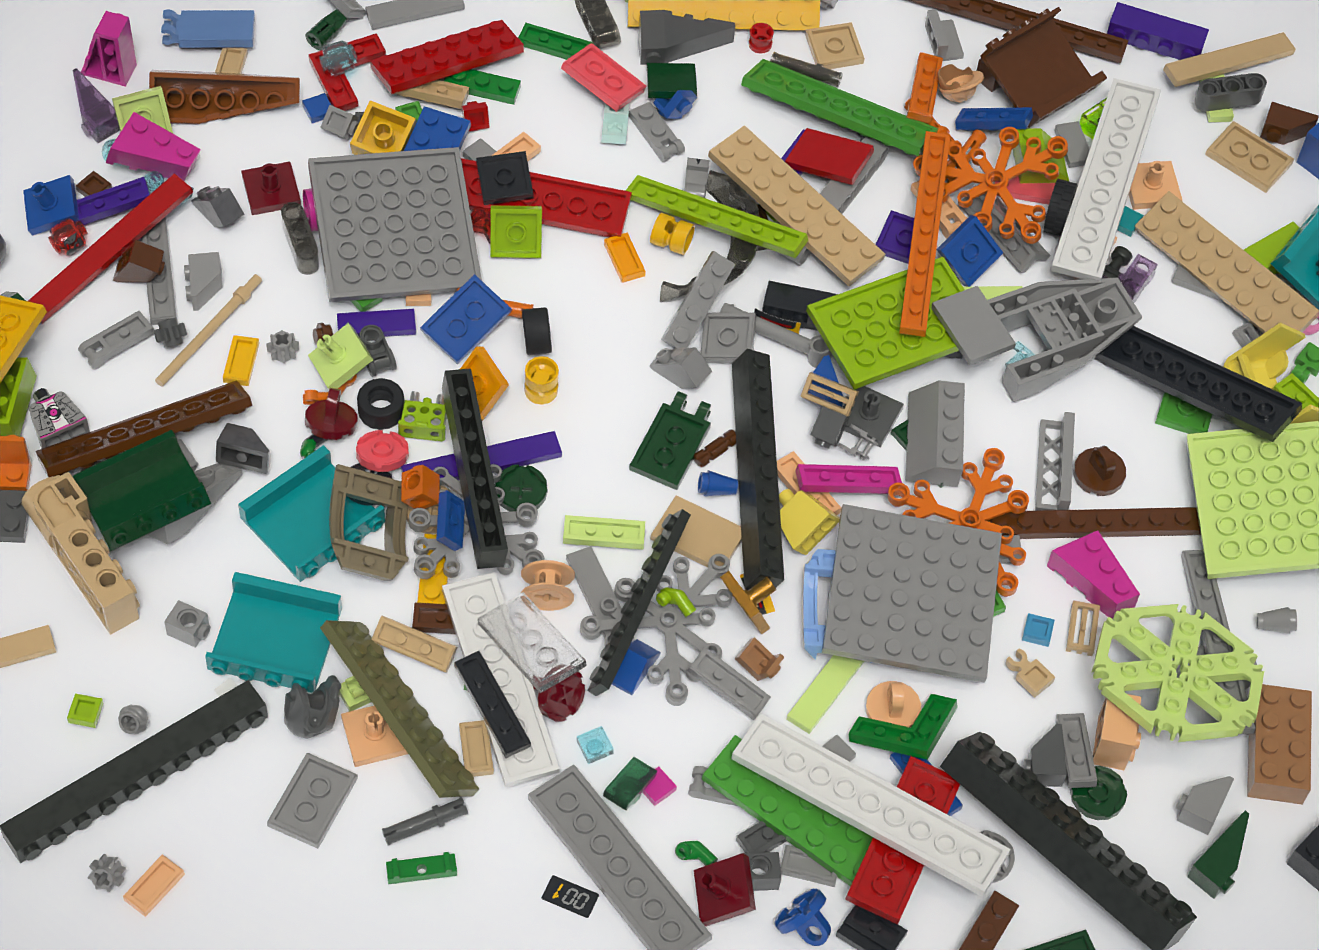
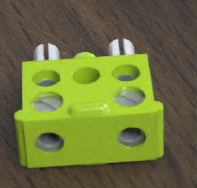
M412 391L410 400H405L402 418L398 421V434L406 438L445 441L447 414L443 394L442 399L441 394L437 395L436 403H432V399L428 397L424 398L423 402H419L420 393L416 391L415 395V391Z

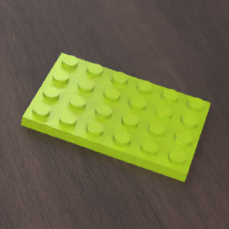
M944 257L935 259L925 337L899 333L907 270L807 305L806 312L854 390L959 351L931 308L933 302L965 290Z

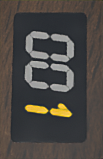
M552 875L541 899L589 918L599 894Z

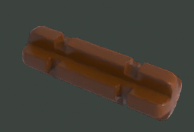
M733 429L723 434L724 437L719 436L704 447L705 450L701 449L695 453V463L699 467H704L710 463L709 460H714L727 451L728 446H734L736 444V432Z

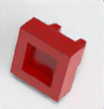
M472 101L462 106L463 118L471 121L469 131L490 128L486 102L477 103V101Z

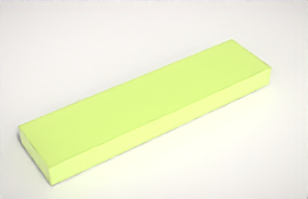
M833 655L789 712L786 720L810 734L865 661Z

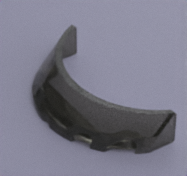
M709 171L706 191L718 203L759 217V209L755 200H752L747 192L732 178L716 171ZM731 236L730 249L726 259L733 262L735 266L724 285L736 279L749 267L756 256V250L759 248V245ZM696 277L692 278L686 285H676L663 281L660 291V302L683 300Z

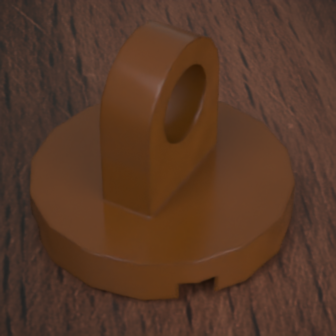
M1103 445L1086 449L1079 454L1074 464L1073 476L1076 483L1085 492L1097 493V496H1107L1121 489L1126 478V466L1123 459L1116 452Z

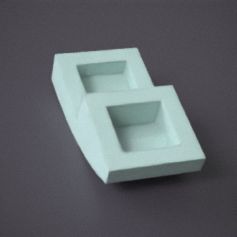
M605 103L601 143L626 145L630 103L617 112Z

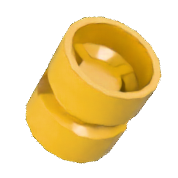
M660 213L654 223L650 243L662 248L669 246L670 251L685 255L694 235L695 224L684 220L676 222L675 217Z
M539 356L529 360L526 364L524 392L529 401L543 405L552 402L557 397L559 369L554 360L549 357Z

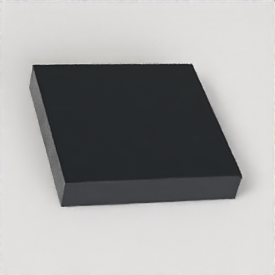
M526 151L476 158L484 205L534 198Z

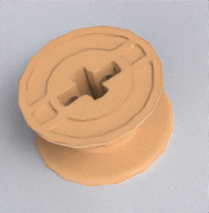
M541 560L529 563L521 570L522 579L530 584L520 592V600L525 605L537 610L554 611L566 608L574 602V593L565 587L575 579V571L569 565L554 560Z

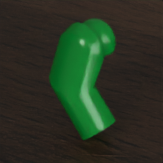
M684 841L675 847V854L681 860H700L705 866L718 860L700 841Z

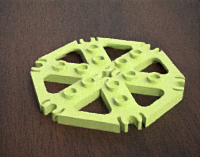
M1179 604L1121 609L1116 611L1113 619L1108 617L1106 622L1104 621L1092 672H1094L1093 678L1102 679L1099 682L1098 689L1102 690L1101 694L1150 734L1154 726H1156L1155 736L1159 737L1161 731L1166 730L1170 733V740L1174 741L1177 733H1179L1178 742L1234 737L1242 734L1245 726L1251 727L1252 723L1255 722L1265 672L1262 671L1263 665H1254L1258 657L1257 654L1253 653L1254 650L1206 612H1204L1202 619H1200L1201 611L1197 609L1195 615H1190L1186 612V605H1183L1180 612H1178L1177 607ZM1160 616L1169 617L1173 623L1169 646L1142 626L1139 619ZM1204 629L1213 631L1225 643L1232 646L1233 652L1197 655L1201 631ZM1116 639L1142 661L1113 662L1108 656L1111 640ZM1178 665H1180V669H1179V670H1180V673H1181L1180 676H1179V678H1177V673H1176V669H1177ZM1250 681L1248 700L1244 702L1236 700L1215 682ZM1160 688L1156 710L1153 711L1145 709L1125 693V691ZM1188 698L1219 722L1205 724L1189 723L1185 718Z

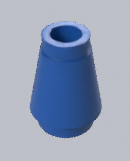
M709 470L707 472H700L698 493H703L704 496L736 495L738 479Z

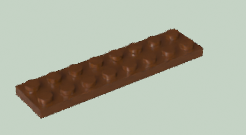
M236 380L35 452L48 477L61 476L78 467L87 468L92 466L95 461L104 458L109 459L169 430H172L174 433L180 431L189 432L195 429L197 425L205 422H217L222 416L228 414H240L246 408L253 405L249 394Z

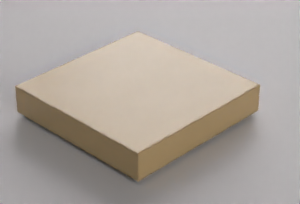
M852 22L806 29L805 36L817 71L864 64L865 58Z

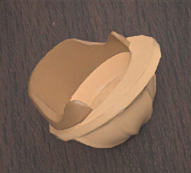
M948 64L938 71V90L946 99L961 103L967 101L975 94L977 85L984 80V75L980 71H972L969 66L962 70L953 64Z

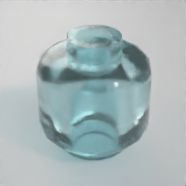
M338 41L324 46L323 56L319 57L323 70H328L333 76L353 71L355 63H358L353 45H348L346 41Z

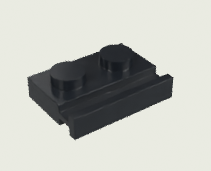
M855 905L840 929L837 930L836 937L857 950H897L906 937L908 930L899 924L897 925Z

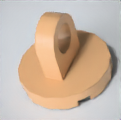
M887 681L878 684L871 690L867 697L865 711L870 719L911 728L921 712V702L918 694L912 687L902 682Z

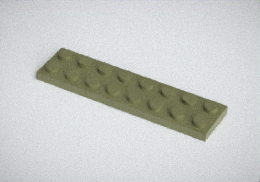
M326 620L320 629L438 797H473L479 790V787L474 782L473 775L464 768L459 761L456 751L450 748L444 740L442 731L434 726L428 717L427 710L413 696L412 689L402 681L398 675L397 668L390 664L385 657L382 647L372 640L367 626L361 622Z

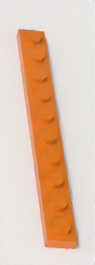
M926 131L899 330L901 334L921 337L926 335L951 134Z

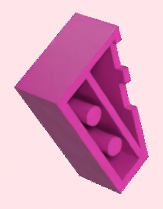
M105 11L93 34L80 75L126 87L137 66L130 19L128 16L120 13Z
M133 112L111 146L105 163L129 166V169L135 171L137 169L151 171L153 175L169 178L175 173L185 181L194 167L201 149Z
M1099 531L1052 550L1047 567L1052 571L1056 570L1067 579V584L1072 588L1075 586L1085 594V599L1091 604L1100 605V611L1107 617L1113 619L1116 611L1125 608H1135L1140 593Z

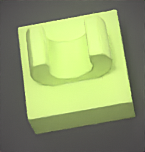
M354 676L345 679V682L341 683L339 695L349 712L372 702Z

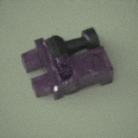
M1117 246L1111 253L1112 261L1109 265H1106L1102 278H1118L1135 303L1147 284L1149 285L1153 280L1158 264L1137 254L1127 271L1123 274L1119 272L1121 266H1127L1133 256L1127 248ZM1138 264L1147 266L1148 272L1139 268Z

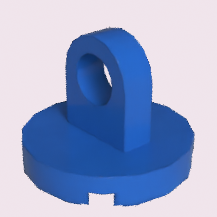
M813 888L805 891L794 899L790 910L786 907L780 911L774 921L775 926L781 934H787L796 930L806 943L812 946L823 945L831 933L830 924L819 911L827 898L820 889ZM809 927H817L822 935L814 934Z

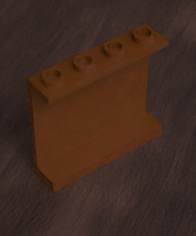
M1060 7L1052 11L1048 8L1043 10L1036 16V20L1033 21L1032 18H1029L1019 26V30L1016 31L1015 28L1010 29L1002 35L1003 39L1000 41L998 38L991 40L985 45L987 50L980 55L1015 108L1032 107L1033 117L1028 128L1094 90L1107 79L1103 71L1093 76L1090 75L1054 22L1053 18L1061 11Z

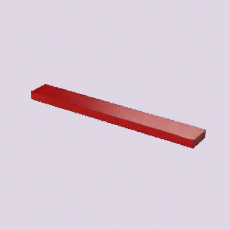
M174 173L32 296L28 302L44 305L47 311L40 323L43 324L119 258L135 240L143 237L193 193L192 187Z

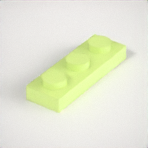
M565 515L563 544L643 550L646 521Z

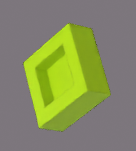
M75 693L67 716L68 723L96 728L104 704L103 699Z

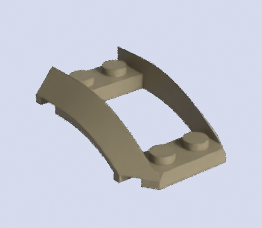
M340 464L336 465L330 500L329 526L331 544L341 570L383 581H391L405 563L408 562L409 557L406 556L405 550L408 505L401 501L402 481ZM346 496L387 507L384 529L385 551L344 540Z

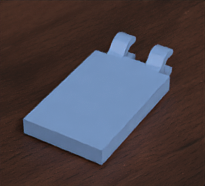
M171 9L163 10V19H171V21H164L161 27V33L170 34L163 35L162 44L179 43V48L253 47L254 10H181V15Z

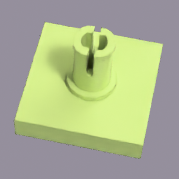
M161 86L112 98L120 132L133 112L173 133Z
M349 323L332 336H322L325 342L320 338L317 342V348L308 354L328 389H338L373 361L355 329Z

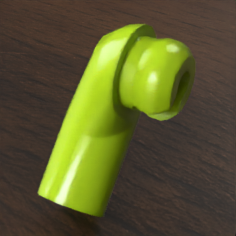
M666 587L661 589L660 593L656 595V601L660 606H666L667 604L677 605L685 617L697 610L685 592L680 589Z

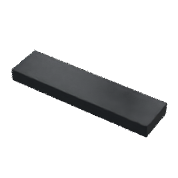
M480 651L455 661L454 667L505 758L531 747L527 734Z

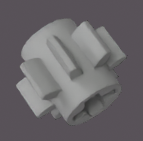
M281 330L275 334H270L271 342L266 343L267 352H271L272 360L285 363L291 358L296 359L295 351L300 349L299 341H295L294 333L289 334Z
M103 854L99 861L94 859L89 865V868L93 871L87 878L92 880L96 890L99 888L110 892L114 885L119 887L122 884L124 878L121 875L126 870V867L121 865L118 860L119 857H107L106 854Z

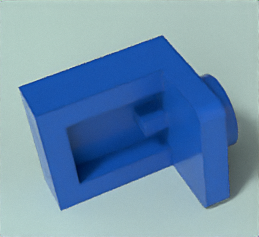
M678 90L671 100L656 98L653 103L658 108V112L662 117L666 119H681L692 109V104L697 99V96L692 90Z

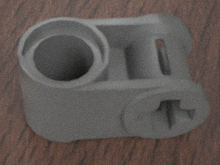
M376 325L363 327L360 331V339L373 358V361L366 366L370 376L374 377L376 373L388 369L392 371L397 370L394 354L388 346L381 328Z

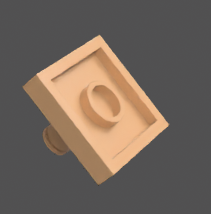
M1172 161L1138 163L1129 192L1133 210L1153 208L1168 191L1181 201L1183 200Z
M375 706L341 714L354 767L408 754Z

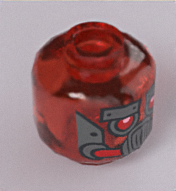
M66 218L50 229L51 236L48 237V240L58 255L63 253L65 256H70L86 246L85 235L88 232L81 221L75 223L71 218Z

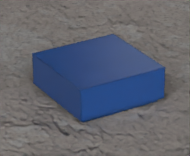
M325 93L302 100V106L311 123L323 120L329 105H331Z

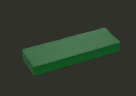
M525 22L518 37L525 48L566 60L590 43L594 44L591 41Z

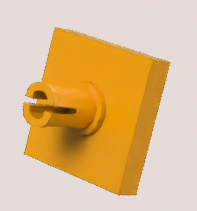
M475 347L460 369H471L481 420L483 421L509 384L484 347Z

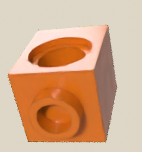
M417 465L413 469L402 472L401 501L414 509H425L439 504V474L424 465Z

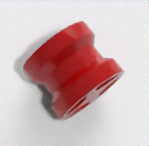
M766 23L754 24L750 29L749 48L759 54L769 52L773 43V28Z

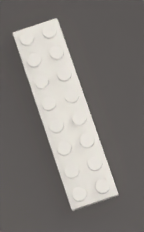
M495 572L442 585V592L463 658L480 651L531 742V747L505 758L484 720L505 788L559 773L560 767L542 713L538 707V701Z

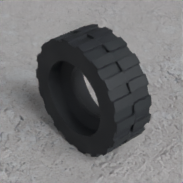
M1062 179L1056 180L1043 232L1057 236L1062 235L1077 190V183Z

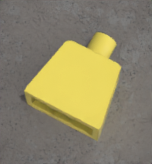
M785 489L779 494V502L783 505L780 509L781 529L791 547L795 551L807 555L839 523L840 518L819 500L803 490L798 491L794 495L790 489Z

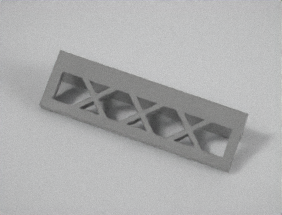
M987 192L973 199L970 207L963 209L969 215H974L981 211ZM964 197L962 201H967L969 198ZM996 197L991 213L993 226L988 233L1020 272L1025 273L1036 260L1046 261L1051 255L1039 242L1034 244L1024 242L1021 237V227L1016 220L1014 222V236L1010 239H1004L1000 236L999 226L1003 223L1008 208ZM1010 228L1003 229V232L1011 231Z
M1064 412L1062 421L1041 419L1035 511L1069 509L1072 490L1075 413ZM1046 428L1060 430V436L1052 440L1045 433ZM1051 448L1059 455V458L1053 462L1044 455ZM1050 470L1058 477V480L1051 485L1043 478V475ZM1050 493L1057 500L1056 505L1043 504L1042 497Z

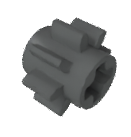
M177 317L157 322L159 329L153 330L157 343L163 342L164 348L183 343L182 336H186L187 332L185 324L183 322L178 323Z

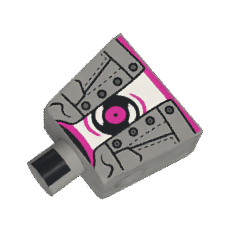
M41 388L34 392L33 398L35 403L30 404L29 411L41 449L90 432L86 416L64 392L59 391L50 395L46 388Z

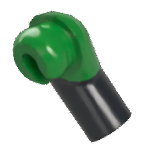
M314 434L310 435L302 442L300 456L306 458L315 451L316 447L326 442L327 439L317 437Z

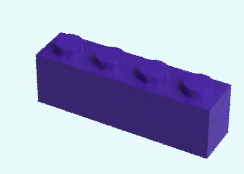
M1117 2L1107 34L1129 40L1128 45L1182 60L1201 55L1209 29Z

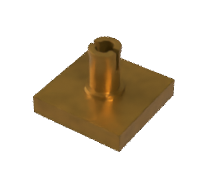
M727 571L720 578L761 634L765 633L770 627L758 610L757 604L777 589L769 578L765 577L748 591L746 589L743 590L730 571Z

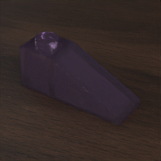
M75 68L72 71L82 118L81 128L87 137L91 136L97 143H100L120 131L115 110L112 104Z

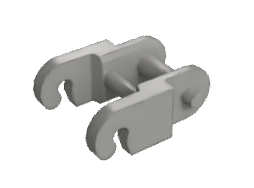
M851 424L849 427L860 434V439L855 447L851 449L839 443L838 447L855 457L857 454L860 455L861 460H864V458L869 460L870 458L867 456L873 445L877 446L878 443L875 442L876 439L874 437L872 439L868 438L867 432ZM863 440L868 441L863 452L857 450Z

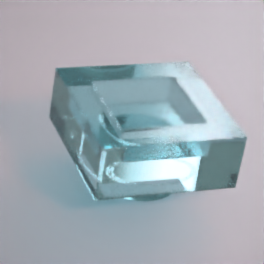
M602 726L576 736V742L588 764L614 754V748Z

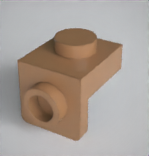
M755 637L751 638L735 657V660L757 681L767 677L773 678L780 671L781 666L779 664L784 659L781 653L774 656Z

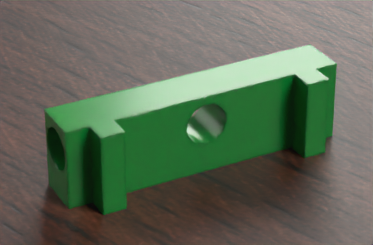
M443 852V855L404 860L393 858L391 859L392 861L386 862L388 885L457 876L455 853ZM424 869L426 872L421 874L418 873V870Z

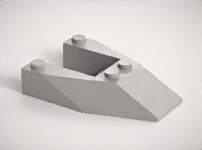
M1102 278L1101 281L1082 279L1037 282L987 300L1008 332L1032 324L1048 349L1042 353L1006 365L1002 383L1013 402L1038 394L1085 365L1142 319L1141 313L1118 278Z

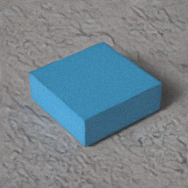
M1028 613L1022 641L1049 647L1055 619Z

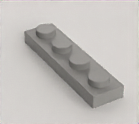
M711 251L662 336V341L674 348H688L734 268L735 264L717 252Z

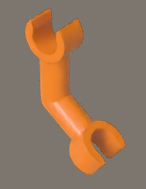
M357 374L338 388L341 389V395L346 387L354 384ZM304 390V405L327 400L328 392Z

